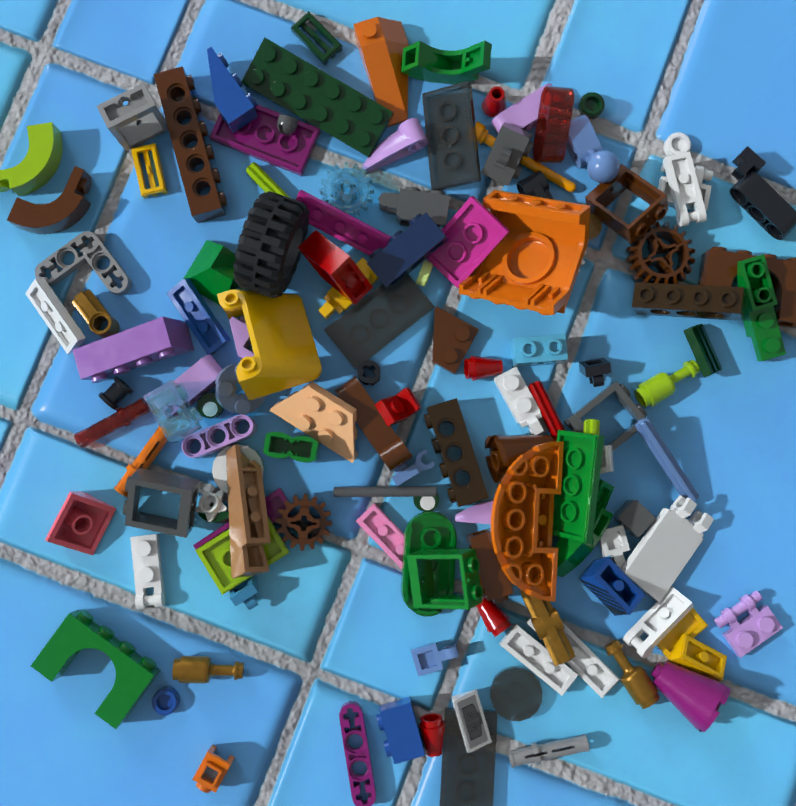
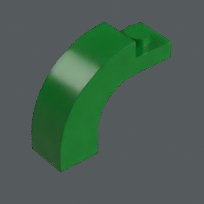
M484 40L462 50L447 51L433 48L418 41L403 48L401 73L432 83L458 84L479 79L480 72L490 69L492 44Z

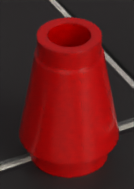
M499 86L493 87L482 101V110L489 117H496L499 113L506 110L505 92Z
M471 356L464 360L466 379L476 381L503 373L501 359Z
M484 598L482 603L476 606L488 633L491 632L494 637L512 625L508 620L510 617L492 600L487 601Z
M425 714L421 717L419 728L427 755L437 757L442 754L445 722L440 714Z

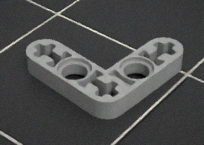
M90 231L80 233L39 263L35 269L36 278L44 277L49 286H54L88 262L107 289L112 293L125 295L132 286L129 276L102 240ZM87 239L93 241L91 249L86 247L87 243L85 241ZM78 247L79 249H81L80 251L84 255L81 256V254L77 250H75V248ZM70 252L74 253V262L70 265H64V255ZM103 257H108L110 259L109 267L105 270H100L98 268V261ZM55 262H57V264H58L61 268H63L62 271L59 270V269H57L58 266H56V265L54 264ZM46 269H49V270L52 271V272H51L52 277H51L50 279H48L47 277H45V276H46V272H45ZM114 273L117 278L123 280L121 282L123 286L120 289L115 286L116 282L109 275Z

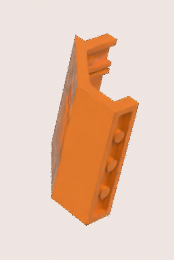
M494 190L483 198V205L490 209V212L510 232L478 268L459 284V294L467 295L472 299L489 300L494 304L515 306L519 310L537 311L542 315H554L556 312L564 314L588 245L591 206Z

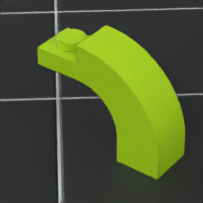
M52 122L27 126L29 138L28 152L18 165L0 170V192H7L11 189L19 196L27 195L43 187L53 177L61 161L63 145L61 131Z

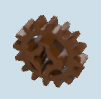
M304 493L303 499H299L294 494V501L292 503L287 499L284 501L286 509H278V512L283 516L275 520L276 523L282 524V526L277 528V533L284 532L285 535L282 541L291 540V548H294L297 543L300 544L301 551H304L305 544H309L310 548L314 549V542L316 540L321 544L324 542L322 534L328 536L330 534V531L325 527L332 525V521L326 519V517L331 515L330 510H323L326 505L324 501L319 504L316 503V495L310 500L307 493ZM300 505V510L295 515H288L294 507ZM309 506L314 507L321 517L314 516L310 512ZM305 515L311 523H307L306 527H301V523L297 522V520H301L302 516ZM288 527H293L299 533L298 537L294 536ZM320 528L315 535L308 538V533L311 530Z

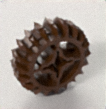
M656 221L652 227H649L644 236L638 237L632 244L629 243L631 246L626 248L625 252L631 256H628L625 262L633 264L628 268V272L636 271L637 274L634 276V280L642 278L644 279L642 283L678 284V281H684L686 279L685 274H689L692 271L689 265L695 263L696 260L690 257V255L695 253L696 249L688 248L693 239L685 240L683 237L686 235V231L679 234L677 232L678 225H674L670 229L669 222H664L661 226ZM661 239L668 241L671 245L663 243ZM647 241L649 255L643 259L642 247L644 242ZM677 252L678 263L676 269L673 270L672 255ZM665 253H668V254H666V255L664 256V258H663V257H659V258L656 257V258L652 259L656 254H658V255L662 254V255H663V254H665ZM652 266L657 268L659 273L652 271L648 267Z

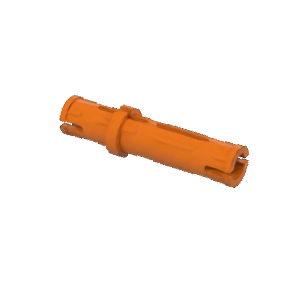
M162 425L158 426V429L134 462L128 464L126 473L114 487L118 493L128 497V492L125 491L127 478L132 476L138 468L148 469L173 433Z

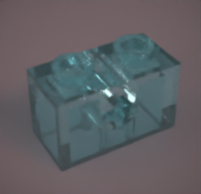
M170 380L143 396L168 442L176 443L202 428L199 423L202 418L194 406L190 407L186 400L189 394L182 384L178 385ZM172 406L180 407L177 410L178 416L171 414L174 411Z

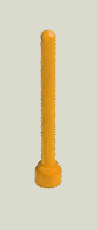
M477 121L467 140L474 144H477V142L481 145L485 143L493 147L496 138L488 134L489 131L485 129L486 126ZM522 157L521 165L534 172L541 171L547 180L568 192L576 190L577 187L574 182L530 157Z

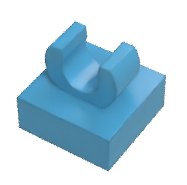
M252 576L230 590V599L235 606L244 602L246 607L251 610L258 605L256 601L258 599L256 596L258 585L255 578Z

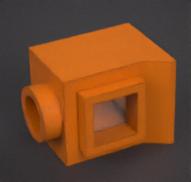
M213 744L207 751L192 779L197 782L196 787L206 793H210V791L216 793L235 759L234 756L230 755L228 760H225L214 754L217 747Z

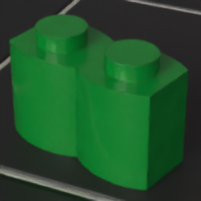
M270 432L266 434L263 453L277 459L292 458L303 463H314L318 461L321 443L307 436L291 437L282 432Z

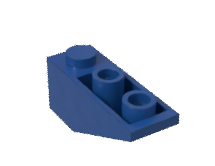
M212 47L207 49L214 103L223 120L231 131L235 133L258 117L255 107L258 105L249 92L247 94L241 89L243 84L235 72L230 74L227 69L229 64L221 53L217 55Z

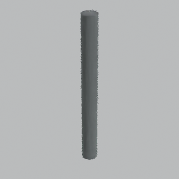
M437 486L334 487L333 495L334 497H437Z

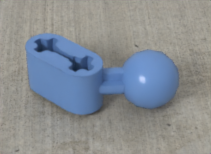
M586 115L579 116L560 125L562 139L576 167L580 168L587 165L590 178L601 184L611 182L618 175L620 162L613 152L602 149L593 126Z

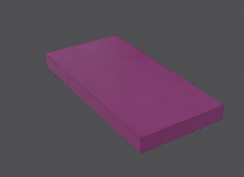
M258 105L255 107L258 117L233 133L219 114L209 137L211 141L303 176L321 133L319 128L299 121L297 129L292 135L281 134L277 128L278 117L281 113Z

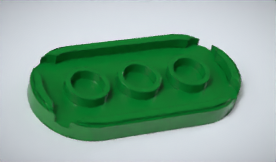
M434 511L419 513L409 521L404 533L402 598L407 607L413 612L426 617L435 616L442 612L443 609L414 608L407 555L421 549H456L457 534L453 524L444 515ZM431 559L436 595H453L456 559Z

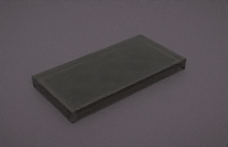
M465 81L422 93L426 137L428 139L427 150L431 190L441 191L480 182L481 173L471 83Z
M408 274L391 289L386 288L383 284L325 328L324 331L352 367L357 370L362 362L371 359L432 311L435 306Z
M445 707L439 806H493L497 711L483 710L492 742L473 752L467 753L455 708Z

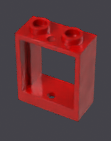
M317 230L297 247L320 277L354 305L373 288L353 259Z

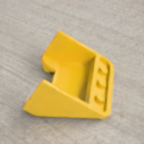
M228 290L217 294L218 301L229 319L232 316L236 318L244 315L254 356L241 359L237 366L236 374L238 382L249 400L314 381L320 376L322 366L300 296L292 293H283L280 297L271 298L249 290Z

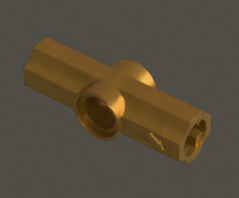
M521 590V597L531 614V622L540 640H543L554 665L563 664L576 657L563 631L565 628L555 607H552L550 601L536 599Z

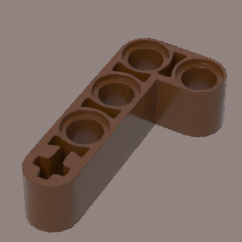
M356 376L334 390L341 400L357 409L356 423L391 472L413 457L392 427L386 425L375 407V403Z

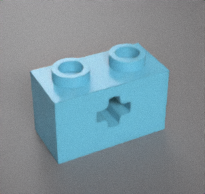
M566 334L513 338L510 342L512 367L562 364L568 360Z

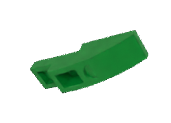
M762 254L738 261V287H744L746 294L743 323L747 337L752 338L757 361H765L785 355L786 351L773 306L777 305V300L765 255Z
M599 479L592 544H585L558 536L556 548H558L557 576L564 577L590 554L611 521L613 514L605 509L614 486L604 480Z

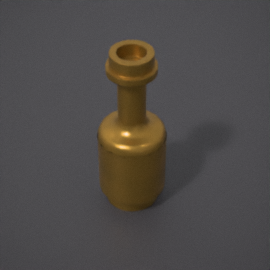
M618 639L610 642L604 647L607 651L606 653L608 656L613 655L623 670L624 674L621 676V683L636 705H640L642 709H645L655 704L660 699L657 694L658 689L644 668L631 665L621 650L623 644Z
M181 656V658L174 659L172 678L173 680H179V683L202 684L208 683L212 676H234V680L243 679L244 663L236 661L235 665H214L208 656Z

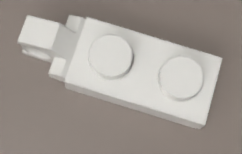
M515 366L493 378L516 423H519L521 428L527 426L532 435L544 432L538 420L542 418L540 409L517 367Z

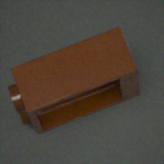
M623 164L620 165L618 175L611 182L600 183L585 197L586 205L591 206L590 214L631 244L638 237L644 236L649 227L656 221L663 219L668 211L667 195ZM626 189L650 205L630 224H627L606 208Z
M491 528L467 534L466 538L469 549H476V556L479 560L480 585L483 588V596L487 601L492 600L493 603L508 600V595L514 594L511 582L503 572L494 552Z

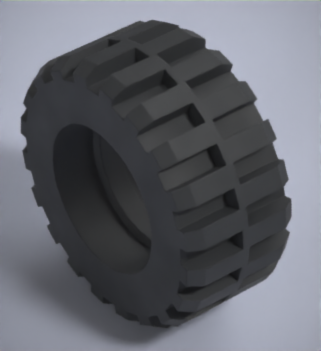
M270 191L262 193L255 200L254 206L250 209L247 220L244 222L235 252L236 258L233 265L235 271L233 276L239 287L271 298L280 297L286 291L301 257V252L297 247L305 240L308 232V217L310 214L308 207L303 202Z

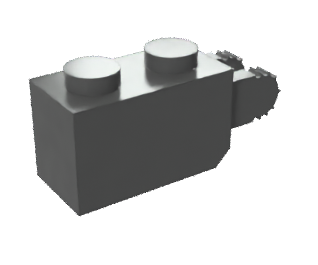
M406 187V189L400 188L399 194L386 192L381 193L378 198L380 210L384 213L395 214L400 226L409 227V222L420 213L424 215L426 212L441 230L446 225L450 196L445 195L442 191L433 190L429 193L422 192L416 187Z

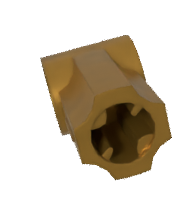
M90 289L81 291L74 297L72 303L89 324L91 331L102 338L119 332L118 321L109 314ZM104 321H108V327L101 331V324Z

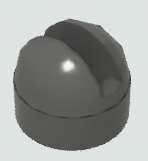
M279 114L277 128L281 134L292 135L297 129L299 120Z

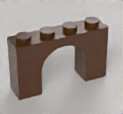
M712 247L702 254L698 285L731 287L737 275V262L755 257L756 255H752V252L746 250L729 252L724 247ZM764 254L777 300V305L773 306L778 325L796 328V258L783 260L777 259V256L773 254Z

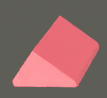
M70 491L45 540L93 555L116 508L83 491Z

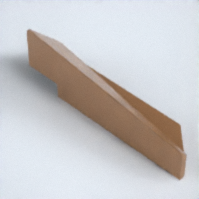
M234 445L226 451L232 578L268 572L269 566L263 545L271 543L261 466L255 460L250 461L240 451L241 447L239 445Z

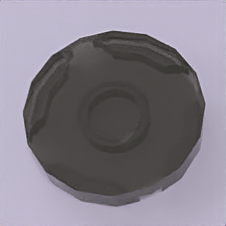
M511 666L502 669L495 675L490 688V699L494 709L500 716L510 721H522L530 718L538 711L542 703L543 691L539 680L531 671Z

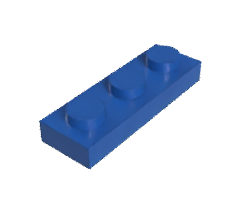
M183 278L166 293L207 355H214L231 341L189 278Z

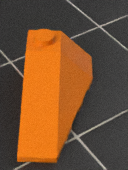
M375 17L355 23V40L375 102L394 113L387 127L403 123L408 120V75L401 73L403 48L409 46L402 22Z

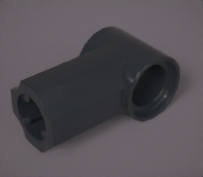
M537 171L516 183L519 194L554 200L549 191V183L541 171Z

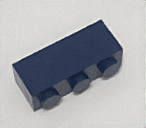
M427 212L424 215L421 213L416 215L409 222L410 226L404 232L401 230L396 232L389 239L391 243L384 249L382 247L376 249L370 255L371 260L367 262V265L386 288L391 289L449 240Z

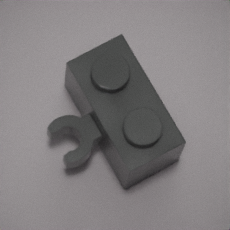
M504 122L481 174L508 186L512 179L517 181L523 169V166H520L519 163L523 156L528 157L534 143L530 142L533 134Z

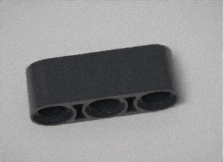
M748 171L730 188L729 191L732 198L773 238L783 240L796 227V210L756 172Z

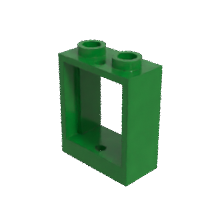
M421 549L407 555L414 608L469 610L482 603L483 588L480 585V564L476 556V549ZM431 559H459L464 595H436Z

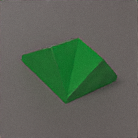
M206 240L184 278H189L201 295L220 305L217 294L228 290H236L239 286L233 276L235 271L233 269L236 258L235 254L223 245Z

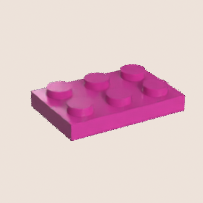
M470 196L442 229L449 240L431 254L427 260L451 283L459 288V284L478 268L510 230L474 196Z

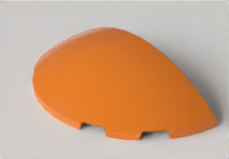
M562 441L542 443L534 446L523 455L521 454L507 469L506 474L502 478L494 497L491 512L493 548L507 578L513 585L524 591L525 594L536 599L554 602L556 601L558 548L552 547L554 494L561 495L564 449V442Z

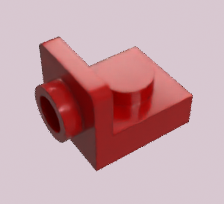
M409 387L404 388L394 396L381 399L375 404L388 427L405 421L421 409L420 404Z

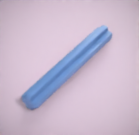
M648 418L640 419L635 424V428L678 493L685 499L691 498L696 502L699 494Z

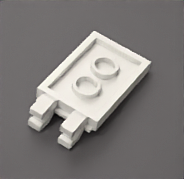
M681 495L675 500L670 509L663 508L621 568L635 585L659 603L703 541L702 537L704 534L702 532L707 531L714 520L709 514L705 512L702 514L698 510L687 520L686 517L692 514L697 504L691 498L685 499Z

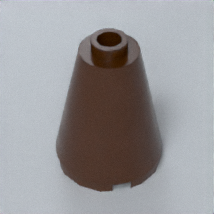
M550 435L488 436L485 441V449L489 448L490 456L486 457V463L493 481L501 483L507 469L521 454L523 455L536 445L557 440L553 439Z

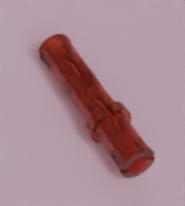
M142 397L129 406L119 407L112 415L74 434V438L81 448H85L87 445L116 429L131 425V422L151 412L150 406Z

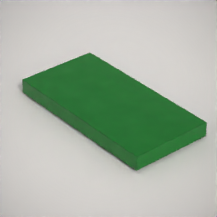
M558 430L557 441L564 442L561 495L554 494L552 535L585 544H592L604 436Z

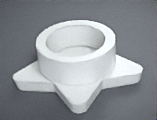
M223 490L216 493L203 491L202 497L199 500V506L195 511L205 513L209 522L214 520L217 513L227 511V507L222 503Z

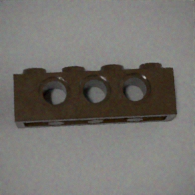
M635 282L632 308L639 315L743 321L746 294L744 287Z
M457 398L427 407V414L423 416L427 429L432 428L435 438L431 439L435 454L440 453L443 463L439 464L443 479L448 477L451 486L447 488L450 502H456L457 507H461L489 498ZM443 422L451 423L454 428L453 434L450 436L442 435L439 430L440 424ZM452 446H456L461 450V458L458 461H452L447 455L448 449ZM459 471H465L469 475V482L464 486H460L455 480V476Z

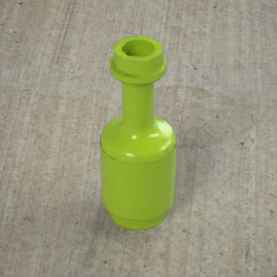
M694 360L685 361L683 368L671 375L660 372L639 384L638 388L634 390L635 397L644 408L648 406L653 407L675 393L676 383L688 376L694 378L700 372V368Z

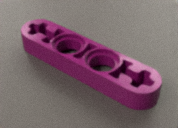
M348 701L340 709L339 720L352 800L356 806H372L376 800V787L364 713L359 703ZM348 708H352L353 712H358V715H355V727L346 730V728H350L351 723L350 718L345 717L344 714H347ZM353 734H358L363 739V744L358 748H353L348 743V738ZM355 762H365L367 771L361 775L356 774L352 769ZM365 781L366 793H371L368 795V800H363L362 796H357L360 794V782Z

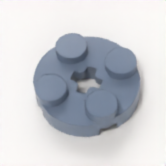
M239 363L230 364L223 368L216 377V400L228 412L242 415L251 413L261 406L265 396L249 400L245 393L237 395L236 391L238 388L235 385L239 383L236 374Z

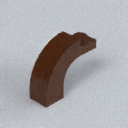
M74 166L64 191L56 200L47 204H33L17 197L7 221L17 228L35 234H54L72 227L82 219L91 206V203L84 195L91 189L92 177L84 169Z

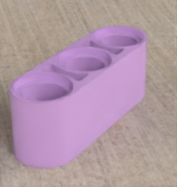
M547 83L499 113L491 121V124L497 133H499L504 122L524 131H529L563 108L565 103L552 84Z
M208 354L159 392L152 401L167 420L171 421L198 401L203 394L216 386L215 380L222 368L211 354Z
M247 415L234 416L185 437L181 445L182 451L191 458L206 457L228 446L253 437L257 431V424L254 419ZM243 420H247L250 425L248 432L245 434H241L238 431V424ZM218 430H223L226 436L225 440L217 444L214 440V435ZM198 439L201 443V449L198 453L194 454L190 446L194 440Z

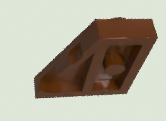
M436 306L434 310L432 363L455 374L479 329Z

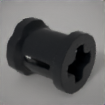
M366 360L358 366V377L364 385H375L378 383L381 371L375 361ZM374 368L375 377L371 378L368 376L364 378V369L371 370Z
M116 376L113 379L114 383L104 393L101 392L98 395L114 410L118 409V404L127 394L133 393L131 387Z

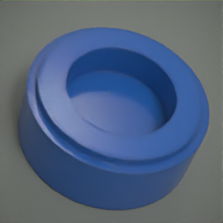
M172 687L159 689L152 698V707L160 715L173 713L180 704L179 693Z

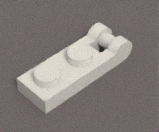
M690 151L666 156L663 159V164L676 210L678 226H688L689 222L694 221L696 223L705 222L707 220L706 209ZM693 205L694 211L688 212L686 206Z
M159 534L130 537L136 609L142 610L152 605L156 608L164 607L165 592ZM153 587L154 595L147 596L146 588Z
M671 587L660 603L656 602L625 634L623 641L629 646H634L642 658H647L652 653L654 647L694 607L693 603L674 587ZM645 632L648 637L643 641L640 639V636Z

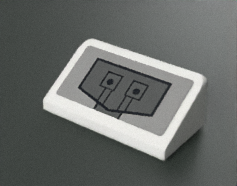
M477 689L451 696L467 753L491 743L492 740Z

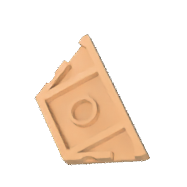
M311 382L301 390L290 394L286 399L275 403L271 407L270 411L351 463L357 458L358 451H355L357 409L316 383Z

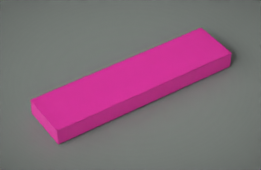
M303 190L299 191L296 200L303 202L308 207L310 214L308 217L309 224L369 256L380 247L384 249L390 242L391 236Z

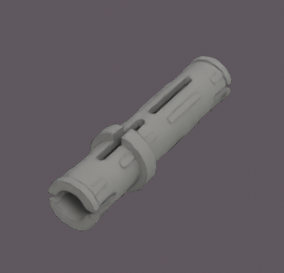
M582 734L581 736L538 745L536 742L530 743L529 747L508 750V757L511 768L530 763L538 765L544 760L589 752V744L586 735Z

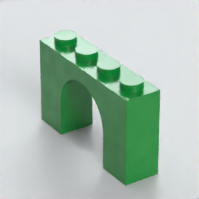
M84 610L73 611L67 615L31 667L52 682L63 675L82 649L93 648L107 654L115 667V683L94 714L117 729L127 719L161 670L156 667L157 664L151 658L142 657L136 653V649L132 644L127 641L121 642L114 637L115 633L110 628L104 625L99 626L95 623L91 614Z

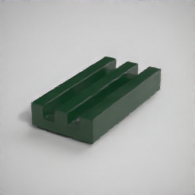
M309 11L291 27V31L324 65L328 63L330 58L333 59L336 56V52L343 50L342 45ZM309 21L333 47L330 49L305 22ZM300 27L326 52L325 54L299 29Z
M703 324L685 329L684 334L702 375L707 377L723 370Z

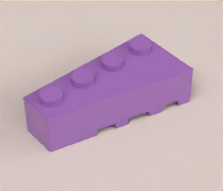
M160 317L73 349V354L80 379L99 383L106 381L108 376L122 375L130 372L131 369L148 366L154 362L191 352L195 349L185 321Z

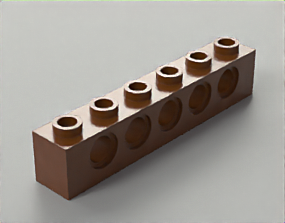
M183 66L156 73L154 78L191 215L197 223L225 216L224 207L228 206L224 191L220 192L217 183H221L218 169L212 166L211 160L215 159L211 144H206L205 137L209 135L205 122H200L199 113H202V108L198 97L194 98L192 90H196L191 74H186ZM179 95H185L182 100L175 101ZM185 118H191L188 124H181ZM198 141L195 147L187 148L190 142ZM204 164V168L201 171L194 172L196 165ZM203 188H211L207 195H200Z

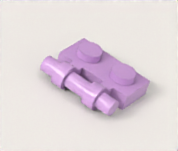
M754 591L750 595L745 594L739 598L740 602L730 609L726 607L720 612L721 615L714 619L715 624L720 629L726 624L729 625L730 629L722 635L740 658L783 628L768 606L763 605L758 609L756 608L755 604L763 599L758 591ZM747 611L749 615L738 622L736 617Z

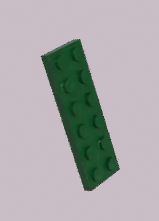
M265 37L241 81L245 86L367 157L376 148L394 115L389 109Z

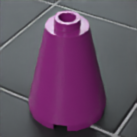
M667 660L663 664L658 662L650 674L654 677L652 681L654 685L700 732H705L719 715L718 710L721 703L725 705L731 690L726 684Z

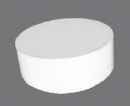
M680 132L671 134L664 143V151L667 156L689 152L691 148L689 137Z

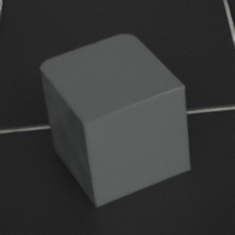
M627 500L613 515V519L620 525H623L624 529L634 537H640L656 519L637 500Z

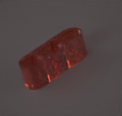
M546 86L543 89L533 145V158L535 162L561 163L564 160L574 105L573 89Z

